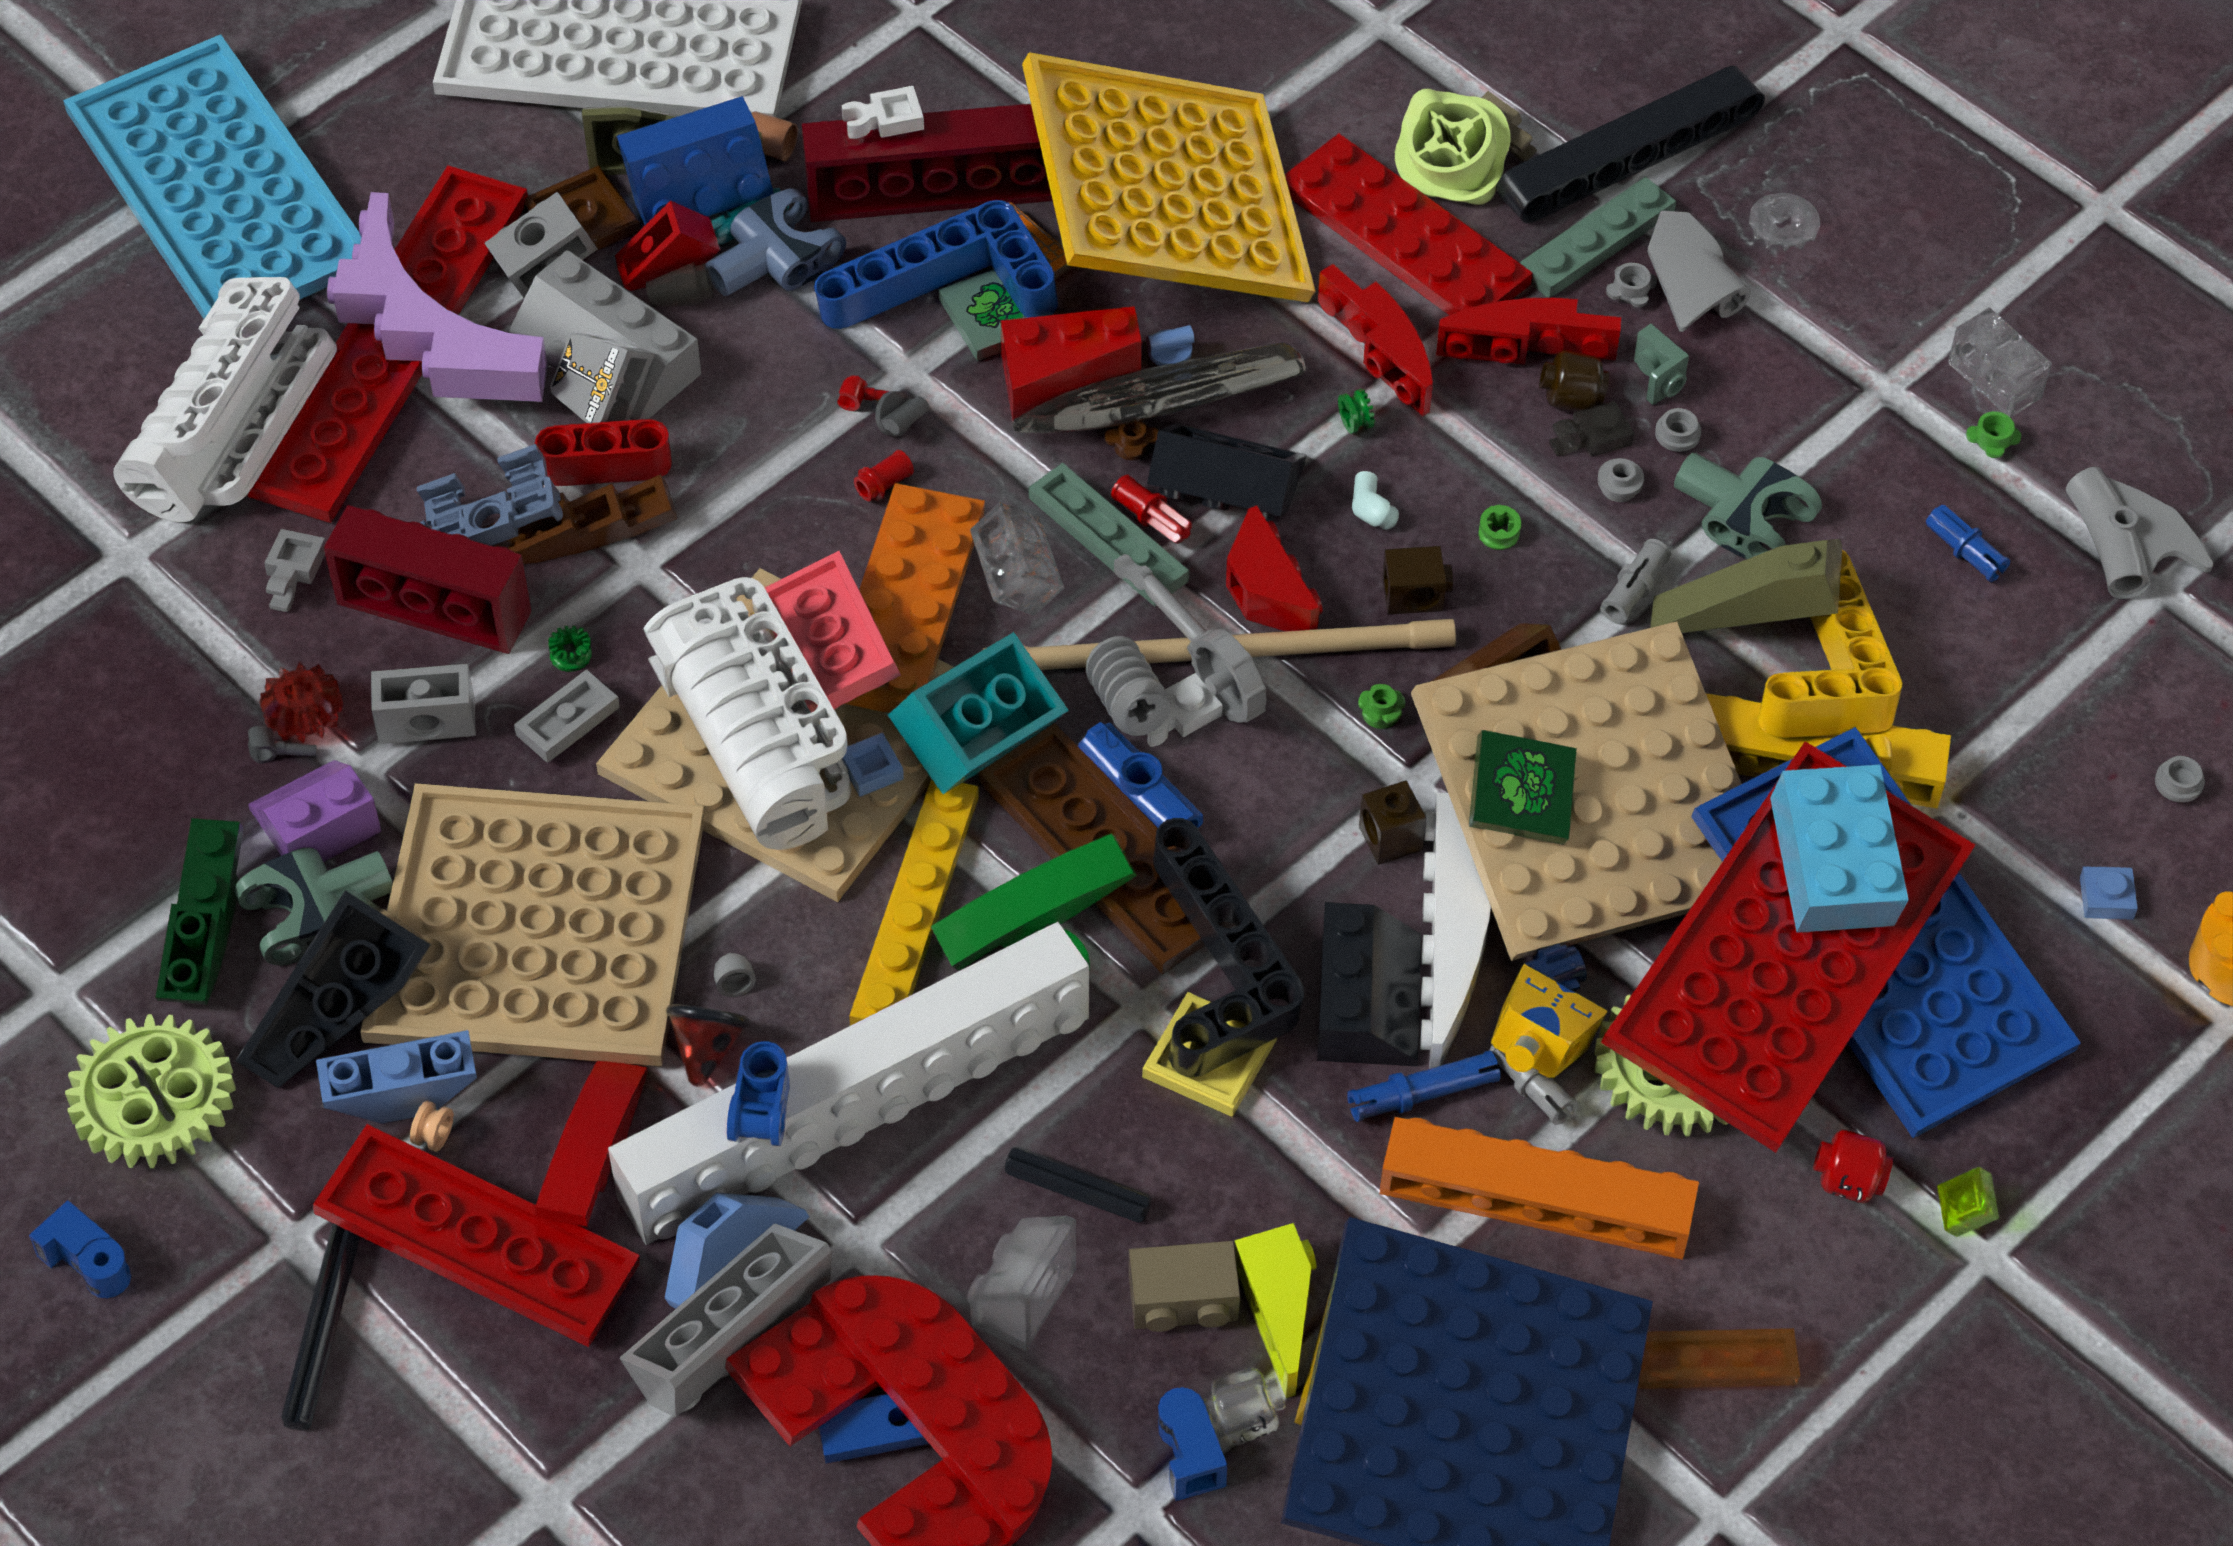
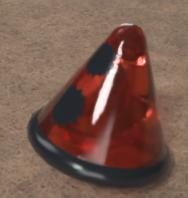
M670 1004L666 1008V1014L670 1017L688 1081L695 1087H701L710 1078L742 1031L749 1027L750 1020L741 1014L706 1007Z

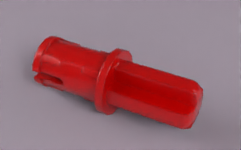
M1128 474L1119 478L1114 484L1111 491L1112 499L1120 502L1137 515L1138 522L1142 526H1152L1175 544H1180L1184 539L1190 537L1192 522L1168 505L1167 499L1163 494L1152 493Z

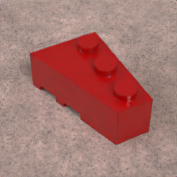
M1135 306L1001 320V356L1013 424L1026 420L1027 413L1049 405L1051 410L1063 406L1064 399L1088 391L1092 395L1141 376L1142 340Z

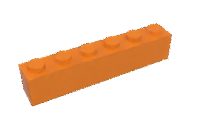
M1395 1117L1382 1168L1379 1194L1683 1260L1699 1182L1686 1179L1684 1176L1674 1172L1656 1173L1638 1169L1623 1161L1605 1162L1586 1158L1582 1154L1571 1150L1558 1152L1535 1147L1524 1140L1513 1139L1507 1141L1488 1137L1473 1129L1455 1130L1433 1125L1430 1121L1422 1118L1404 1119Z

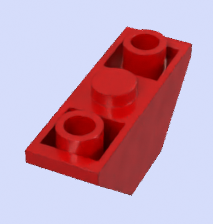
M1258 506L1249 508L1227 557V589L1248 621L1282 631L1317 630L1319 615L1323 612L1318 593L1314 588H1307L1302 579L1297 559L1293 554L1287 555L1281 545L1280 534L1275 523L1272 520L1266 521Z

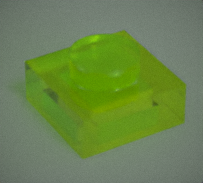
M1977 1167L1937 1185L1944 1231L1958 1237L1999 1219L1992 1174L1987 1170Z

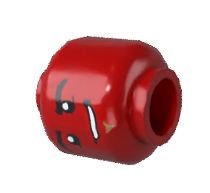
M1840 1130L1834 1135L1831 1143L1820 1142L1813 1170L1821 1172V1187L1825 1192L1858 1203H1867L1875 1194L1883 1195L1890 1177L1893 1157L1886 1155V1146L1882 1141L1852 1131Z

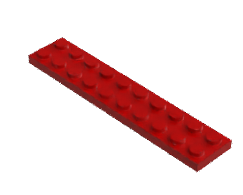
M447 165L394 249L404 270L424 293L445 309L459 315L494 258L485 242L519 218L525 208L524 202L528 196L527 189ZM348 323L336 341L337 351L254 486L247 494L249 498L328 523L333 521L422 376V361L385 359L382 341H376L374 324Z

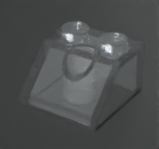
M1067 1215L1022 1218L1011 1235L1008 1233L1002 1235L993 1253V1265L986 1275L980 1273L969 1289L967 1302L970 1303L971 1325L1027 1351L1076 1271V1219Z

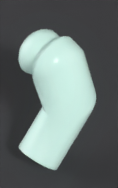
M1368 471L1357 473L1352 502L1353 513L1373 527L1379 526L1383 530L1393 528L1398 521L1399 512L1396 507L1390 505L1387 499L1376 494L1377 476Z

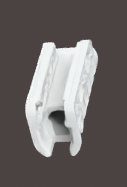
M233 278L227 280L220 288L218 299L198 328L203 336L195 341L191 348L190 357L177 369L174 382L162 392L156 410L146 417L141 427V433L137 439L130 442L114 467V478L119 488L131 501L145 511L169 521L187 522L196 517L203 505L226 506L242 500L254 486L337 351V345L325 329L296 325L292 332H285L300 308L297 305L300 294L288 278Z
M741 577L672 603L655 614L644 626L646 637L656 653L655 656L648 658L668 697L670 698L678 694L758 842L769 849L783 850L806 844L828 830L827 812L844 805L851 794L848 769L842 760L847 751V734L842 722L764 586L753 578ZM745 595L747 599H752L755 614L749 617L744 603L737 601L736 597ZM705 618L712 620L706 624L699 623L701 619ZM769 630L774 631L778 635L775 640ZM805 700L815 702L818 705L817 709L811 713ZM822 769H825V776L829 783L837 785L836 791L829 793L828 789L824 788V783L819 775Z

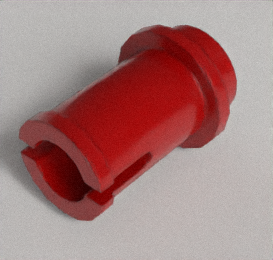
M896 450L892 455L872 468H861L858 471V476L854 478V486L864 500L871 501L873 499L879 501L884 498L885 491L894 486L895 483H899L906 477L912 476L914 466L906 453L902 450Z

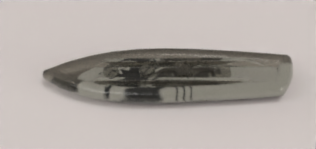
M1285 342L1162 365L1105 379L1054 397L1014 419L1012 428L1016 433H1060L1134 423L1198 407L1295 378L1304 374L1306 366L1301 353Z

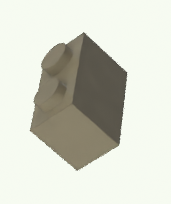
M1233 1241L1129 1249L1128 1274L1134 1329L1147 1328L1151 1331L1163 1332L1181 1325L1200 1324L1204 1327L1213 1328L1223 1326L1231 1321H1238L1240 1294Z

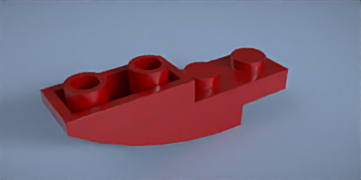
M1334 264L1322 270L1319 274L1318 302L1324 312L1337 318L1349 329L1351 335L1358 342L1365 343L1363 363L1370 374L1376 378H1381L1395 391L1397 397L1404 404L1411 405L1423 417L1430 413L1433 388L1431 367L1425 347L1406 313L1379 283L1374 282L1362 290Z
M1523 298L1483 304L1440 319L1436 355L1457 359L1467 358L1496 361L1499 363L1525 364L1527 351L1558 354L1561 351L1569 350L1595 356L1599 359L1616 360L1622 317L1577 313L1578 299Z

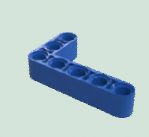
M1003 200L986 202L821 274L814 285L822 322L833 329L852 326L990 265L1019 311L1025 317L1052 315L1058 307L1056 283L1051 265L1014 207Z

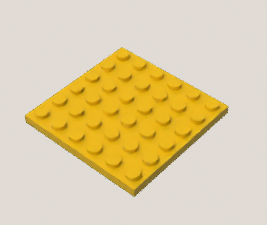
M1031 52L1028 53L1022 66L1067 265L1309 302L1316 290L1263 94Z

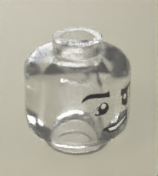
M1248 1367L1216 1379L1211 1385V1396L1204 1398L1218 1439L1226 1436L1234 1445H1241L1275 1432L1279 1427L1277 1411L1287 1408L1276 1378L1266 1381L1262 1372L1255 1367Z

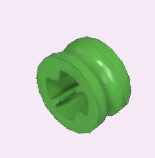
M1495 505L1489 507L1481 515L1478 532L1480 540L1485 546L1492 549H1509L1519 540L1520 516L1514 509L1508 506ZM1492 524L1497 527L1506 524L1508 525V531L1500 529L1494 532L1491 530Z

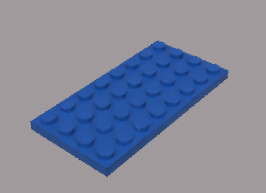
M1856 727L1816 747L1847 767L1880 765L1885 790L1910 804ZM1792 759L1695 807L1691 817L1722 862L1779 780L1782 771H1785ZM1958 873L1847 1044L1914 1139L2075 1052L2081 1042L1962 875Z

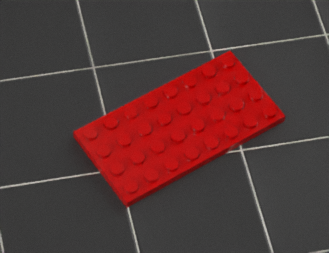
M1805 741L1785 771L1847 766ZM1774 786L1615 1018L1601 1043L1776 1153L1975 847V844L1887 790L1889 809L1909 899L1895 926L1796 932L1770 800L1775 788Z

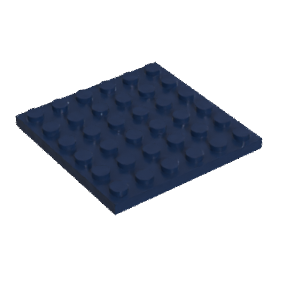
M1349 1217L1344 1225L1280 1523L1362 1546H1609L1653 1301Z

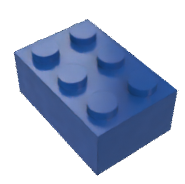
M743 96L617 136L636 208L644 225L670 200L704 216H710L774 194L757 125Z

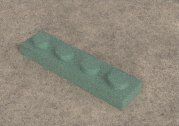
M1645 176L1526 257L1520 264L1533 272L1531 285L1547 298H1552L1655 227L1661 211H1675L1676 200Z
M1061 463L1028 487L1029 499L1113 572L1114 560L1123 554H1127L1137 565L1149 567L1153 575L1171 594L1189 582V570L1064 463ZM1123 578V580L1127 584H1129L1134 590H1136L1141 596H1143L1149 603H1151L1154 607L1157 606L1149 598L1145 590L1137 589L1129 579Z

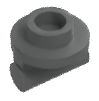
M889 391L878 401L875 412L877 426L887 436H901L909 429L913 422L929 411V404L921 396L910 399L903 392Z

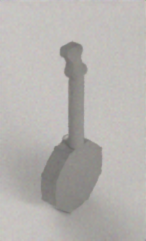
M1123 554L1115 559L1114 573L1121 579H1129L1137 589L1145 590L1149 598L1191 641L1187 646L1192 658L1191 664L1196 674L1206 684L1208 690L1222 703V713L1230 721L1247 723L1266 711V687L1251 655L1227 630L1210 629L1207 631L1153 575L1149 567L1137 565L1127 554Z

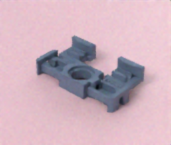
M536 444L497 458L498 464L505 472V477L512 484V487L507 489V493L503 491L473 503L461 505L460 498L466 496L465 487L455 473L417 486V492L424 501L428 525L424 520L420 522L428 528L432 526L430 529L451 535L461 534L472 541L490 546L519 536L518 528L539 519L553 516L558 522L563 517V511L558 503L561 500L560 493L547 475L545 457ZM500 514V518L493 526L481 528L482 522L488 516Z

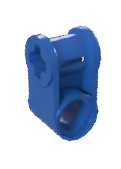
M768 1041L756 1042L743 1051L740 1058L735 1092L731 1097L728 1110V1141L736 1142L739 1137L770 1140L772 1146H781L786 1125L790 1079L787 1057L783 1049L777 1044ZM763 1070H771L776 1072L774 1075L768 1078H759L755 1076L758 1072H761Z

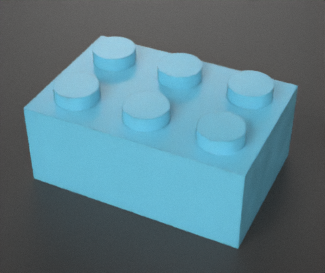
M1865 765L1782 771L1770 800L1796 932L1895 926L1909 899L1881 766Z

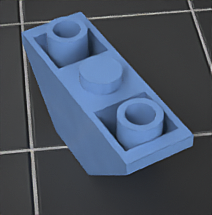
M468 1030L316 1060L322 1102L325 1109L381 1124L415 1117L419 1107L427 1100L435 1103L438 1110L477 1078Z
M716 1192L678 1226L665 1299L669 1306L675 1309L774 1223L796 1231L809 1218L806 1210L778 1197Z

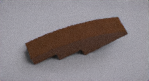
M660 474L618 493L612 483L573 501H569L562 492L560 493L561 500L558 501L563 511V517L560 521L557 522L553 516L539 519L518 528L519 536L492 546L506 547L515 553L521 554L523 565L538 563L586 552L625 540L677 520L678 517L668 485ZM494 522V523H492V524H490V525H487V526H485V527H483V528H489V527L493 526L496 522Z

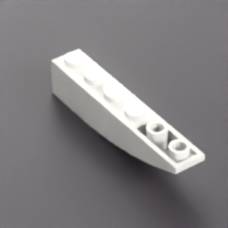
M1436 793L1435 811L1425 812L1424 841H1433V852H1425L1423 881L1432 882V893H1424L1423 923H1432V935H1423L1422 964L1431 965V977H1422L1421 1007H1430V1020L1422 1019L1420 1049L1430 1050L1429 1069L1442 1066L1461 1027L1476 986L1486 946L1491 909L1448 793Z

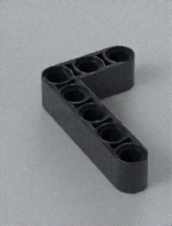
M1171 818L1160 824L1156 831L1153 854L1154 868L1235 988L1234 991L1181 1017L1173 1027L1169 1053L1171 1066L1177 1073L1185 1077H1198L1268 1043L1296 1027L1300 1018L1304 987L1198 828L1191 821L1184 818ZM1177 846L1185 851L1174 852L1169 850L1168 847ZM1205 884L1211 889L1199 890L1192 885ZM1230 922L1235 924L1237 927L1224 928L1220 926L1218 923ZM1256 960L1263 966L1251 967L1246 965L1244 961ZM1275 998L1287 1001L1289 1005L1277 1006L1269 1000ZM1239 1020L1247 1026L1234 1028L1226 1022ZM1186 1042H1197L1203 1048L1192 1050L1183 1044Z

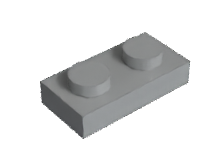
M586 669L514 724L516 736L549 763L620 708L618 696Z

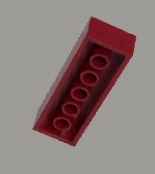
M1031 104L922 113L924 117V130L881 138L878 129L870 130L866 136L861 138H849L847 132L848 121L844 122L843 120L802 123L806 185L811 222L969 209L993 200H1003L1014 205L1053 201Z

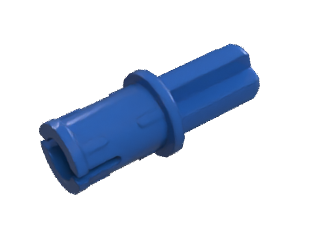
M1946 505L1935 508L1926 519V525L1954 549L1953 555L1957 559L1963 557L1990 583L1999 578V575L1995 573L1997 570L2003 574L2008 568L2011 560L2004 557L1982 538V531L1978 527L1972 529Z

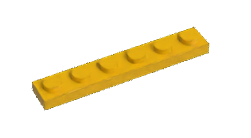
M931 778L849 1015L850 1026L913 994L933 935L931 926L937 923L979 799V786L961 783L945 794H942Z

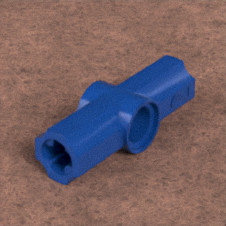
M1099 722L1090 728L1083 740L1078 743V747L1157 828L1164 821L1171 818H1184L1191 821L1197 828L1203 824V814L1162 774V765L1159 760L1149 753L1139 752L1111 723L1103 724Z

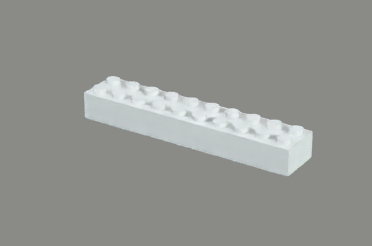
M1056 922L787 1057L790 1090L787 1101L785 1132L781 1146H772L770 1140L739 1137L736 1142L727 1140V1118L730 1100L735 1092L736 1084L609 1147L608 1151L617 1199L645 1245L657 1239L671 1238L677 1234L678 1226L716 1192L745 1195L749 1192L763 1191L780 1176L794 1169H805L813 1165L821 1155L839 1146L846 1147L858 1142L866 1132L884 1123L891 1124L901 1120L911 1109L929 1100L937 1101L946 1097L954 1087L972 1078L979 1079L989 1075L999 1064L1017 1055L1025 1056L1032 1053L1042 1042L1060 1033L1068 1034L1075 1031L1085 1020L1089 1019V965L1059 922ZM763 1070L761 1072H758L755 1076L759 1078H768L774 1075L776 1072L771 1070Z

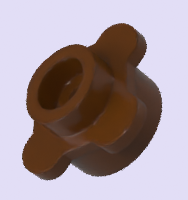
M1141 420L1121 423L1116 428L1106 431L1105 441L1108 445L1114 446V450L1119 457L1130 461L1140 460L1149 453L1150 445L1156 443L1158 429L1146 426Z

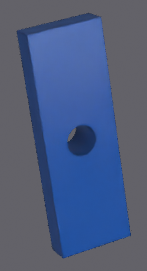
M888 1394L856 1400L842 1412L818 1427L825 1464L929 1444ZM897 1421L906 1422V1424L903 1426L892 1425L894 1422Z

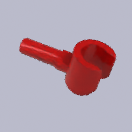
M852 375L844 380L839 390L840 396L837 404L845 410L856 411L859 409L863 399L879 401L889 391L868 387L864 379Z

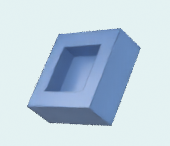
M883 733L847 746L846 754L842 760L848 769L850 781L859 797L904 779L903 767Z
M2083 867L2080 875L2084 918L2134 920L2138 908L2133 869L2121 867Z

